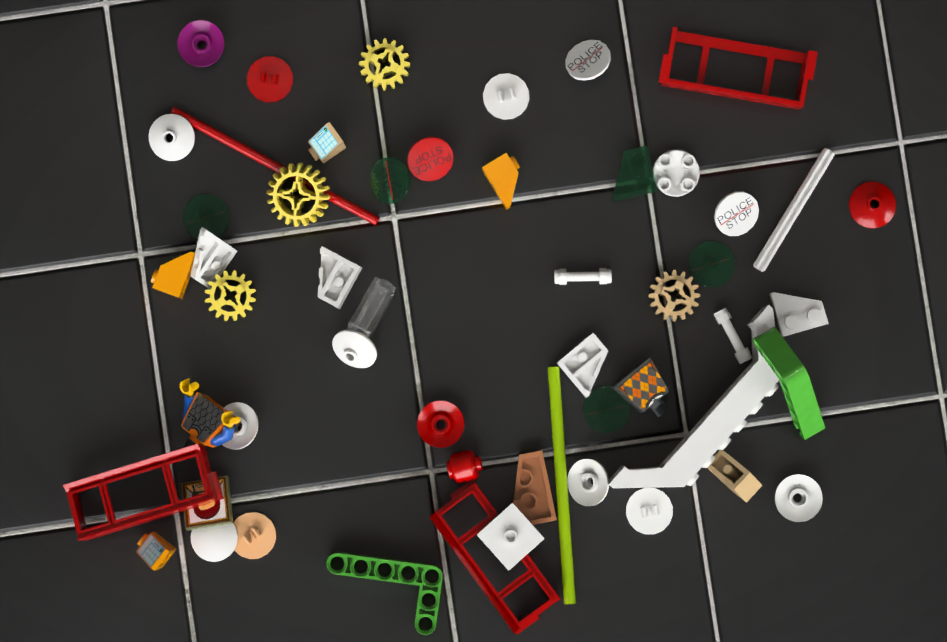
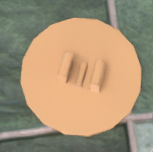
M249 512L239 516L233 524L238 530V541L234 551L241 557L259 559L272 550L276 541V528L267 516L258 512Z

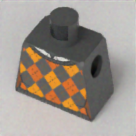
M651 358L646 359L612 387L640 413L650 407L659 418L669 410L661 399L669 390Z

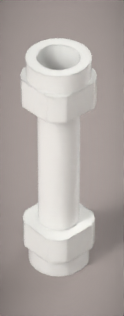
M599 268V272H566V269L554 270V283L567 285V281H599V284L611 283L612 274L611 269Z
M727 308L714 314L718 325L722 324L736 351L734 355L738 362L742 364L752 358L748 347L745 348L730 321L732 317Z

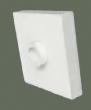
M513 502L477 534L508 571L545 539Z

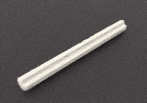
M824 148L754 262L753 266L761 272L766 270L833 159L835 153L832 150Z

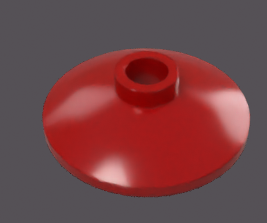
M863 183L850 196V214L863 227H882L895 214L896 200L894 194L882 183ZM871 200L878 202L877 208L870 206Z
M431 402L421 410L418 416V433L422 440L432 447H449L462 436L464 431L463 415L450 402ZM438 420L445 421L446 425L443 429H439L436 426Z

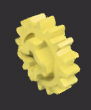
M384 38L383 44H379L376 39L374 40V47L366 46L368 53H361V56L365 59V61L359 62L361 67H365V69L360 71L361 75H368L365 81L367 84L374 81L373 87L375 89L379 84L382 85L383 90H386L387 85L395 89V82L397 81L402 84L401 76L409 75L404 70L410 67V63L404 61L409 58L408 53L402 54L404 46L401 45L397 48L395 40L388 44L387 39ZM385 50L381 54H375L377 51ZM395 53L400 59V65L393 60ZM388 59L390 67L385 66L381 71L380 62L384 63ZM369 63L376 67L375 76L369 69ZM390 74L395 75L392 78L384 79L385 76H388Z
M235 270L231 276H228L227 271H223L222 278L218 274L214 275L216 282L209 281L208 284L212 288L204 292L210 295V298L205 300V303L212 304L208 310L213 311L215 309L217 311L216 318L221 314L224 315V321H227L229 316H232L233 320L237 321L238 314L244 318L246 316L244 310L251 311L253 309L249 302L256 301L255 298L251 297V294L256 292V290L249 289L248 287L252 281L245 282V274L237 277ZM226 280H234L240 284L236 287L229 286ZM218 286L221 293L220 298L215 301L214 293ZM226 290L236 292L234 296L235 303L224 299L227 295ZM245 291L246 300L244 305L242 306L240 302V295L242 292ZM223 305L232 306L235 311L227 312L222 310L221 307Z

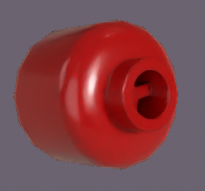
M472 450L453 453L450 456V460L446 462L450 479L454 478L457 483L475 480L479 477V470H483L481 457L476 456Z

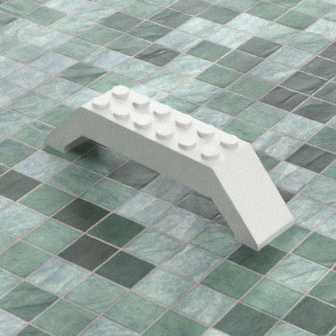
M770 305L762 307L747 324L751 328L752 362L659 467L627 469L621 465L609 479L608 485L610 487L660 488L691 486L699 477L697 472L702 467L707 468L714 461L715 457L713 454L717 450H723L730 443L731 439L729 436L733 432L738 433L746 425L747 421L745 418L749 414L754 415L762 407L763 403L760 401L764 397H770L778 389L779 386L776 384L779 381L778 377L760 354L753 341V338L775 327L774 311Z

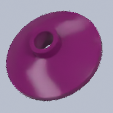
M197 20L187 24L181 30L177 41L181 57L187 63L196 67H206L214 64L221 57L225 45L220 29L215 24L205 20ZM200 42H206L204 49L198 48Z

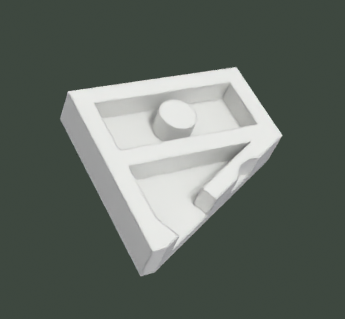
M202 227L199 232L190 276L211 290L212 287L208 282H216L214 275H222L237 253V250Z
M321 246L318 298L340 309L362 267Z
M775 292L769 294L782 337L829 324L822 301Z
M592 333L557 362L558 366L585 398L591 392L608 350L596 335Z

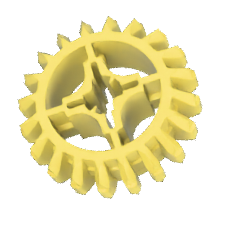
M291 163L288 165V170L285 167H281V174L277 172L273 174L276 181L271 180L268 183L274 188L267 190L268 195H273V198L267 200V203L275 204L271 212L279 211L277 219L280 220L285 216V224L287 225L291 223L292 219L295 227H298L300 222L307 226L309 225V220L314 223L317 221L316 215L322 217L324 215L322 209H327L329 206L323 200L330 199L331 196L329 194H324V191L329 190L330 187L328 185L322 186L326 178H317L320 174L319 170L311 173L312 165H307L305 170L303 163H298L297 168ZM296 176L292 189L282 190L284 182L289 177ZM303 178L313 185L315 191L307 189ZM299 190V193L303 194L305 197H302L298 200V196L291 193H294ZM282 198L288 199L291 202L292 210L285 205ZM315 200V204L309 212L301 213V208L304 207L305 201Z

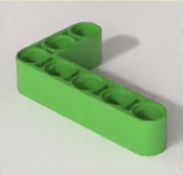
M772 327L753 338L758 351L780 381L796 429H800L801 432L799 434L802 439L806 440L825 429L809 375L776 327Z
M335 552L329 556L326 562L327 568L336 575L420 586L415 628L422 635H429L435 630L443 580V572L438 565L347 552ZM334 557H341L344 560V567L342 569H335L332 566V559ZM356 561H366L368 564L367 571L358 572L355 568ZM382 563L389 564L392 568L391 574L387 576L380 574L379 565ZM406 566H410L415 570V576L411 579L405 578L402 574V569ZM430 569L436 570L439 574V579L435 582H430L426 579L425 574ZM426 593H431L436 598V602L431 606L425 605L422 601V597ZM423 617H428L432 620L433 625L429 629H423L419 625V620Z

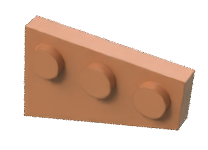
M542 450L520 454L518 458L513 504L532 525L557 520Z

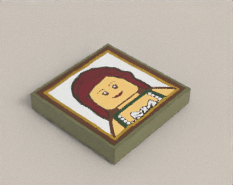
M227 475L218 477L224 499L184 511L185 529L187 531L233 523L230 483ZM202 480L181 483L183 500L205 493Z

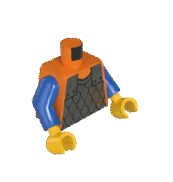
M189 378L183 380L180 383V390L184 393V412L181 427L191 434L183 446L204 444L214 448L232 440L235 427L240 422V418L233 415V410L227 411L209 396L199 392L196 393L195 390L199 388L197 382L190 384Z

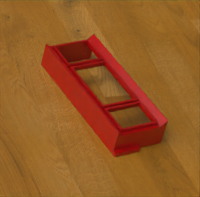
M678 27L672 28L668 52L663 54L658 81L662 83L661 86L798 110L804 107L808 80H813L818 52L808 50L806 53L681 32L677 31ZM675 42L702 46L696 83L669 78ZM710 48L767 58L761 94L704 84ZM775 59L802 64L796 100L768 95Z
M201 444L188 446L63 485L67 493L78 541L91 540L224 499L217 471L212 472L206 448ZM196 457L205 493L179 501L170 464ZM162 467L171 503L116 520L107 484ZM99 486L108 523L87 529L78 492Z
M471 480L450 495L452 500L430 515L429 518L513 633L517 635L538 620V615L559 601L560 597L528 554L521 559L528 568V571L501 591H496L463 546L466 541L479 533L499 515L476 482ZM473 493L489 516L458 538L441 515ZM533 576L549 599L518 621L503 598Z

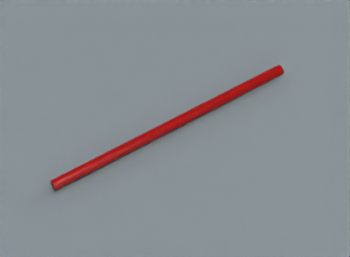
M173 107L170 114L184 117L193 128L281 174L280 168L285 167L284 165L182 110ZM291 176L288 179L296 181V176ZM303 178L307 189L315 191L313 185ZM330 190L324 191V194L331 196L329 201L375 226L377 225L380 217Z

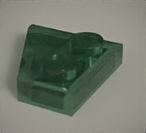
M647 145L623 152L612 198L613 202L658 191Z

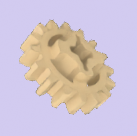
M672 270L671 276L665 271L663 272L664 279L656 277L657 285H650L649 287L654 290V293L648 295L649 298H654V302L650 304V307L656 306L658 308L655 312L656 315L661 312L664 313L663 320H666L668 316H671L672 322L676 321L677 316L684 320L686 319L685 312L692 315L694 312L691 306L698 307L699 305L694 301L695 298L700 297V294L694 292L699 286L691 285L693 277L685 279L684 271L680 276H677L676 270ZM675 280L671 287L662 286L667 281ZM684 285L688 288L690 297L685 295ZM676 290L678 291L677 296L681 299H676L672 302L668 292L672 293ZM658 294L664 298L666 303L664 307L659 301ZM678 304L686 306L680 311H673Z

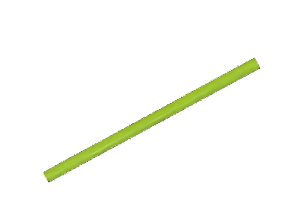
M548 367L564 604H576L559 367Z

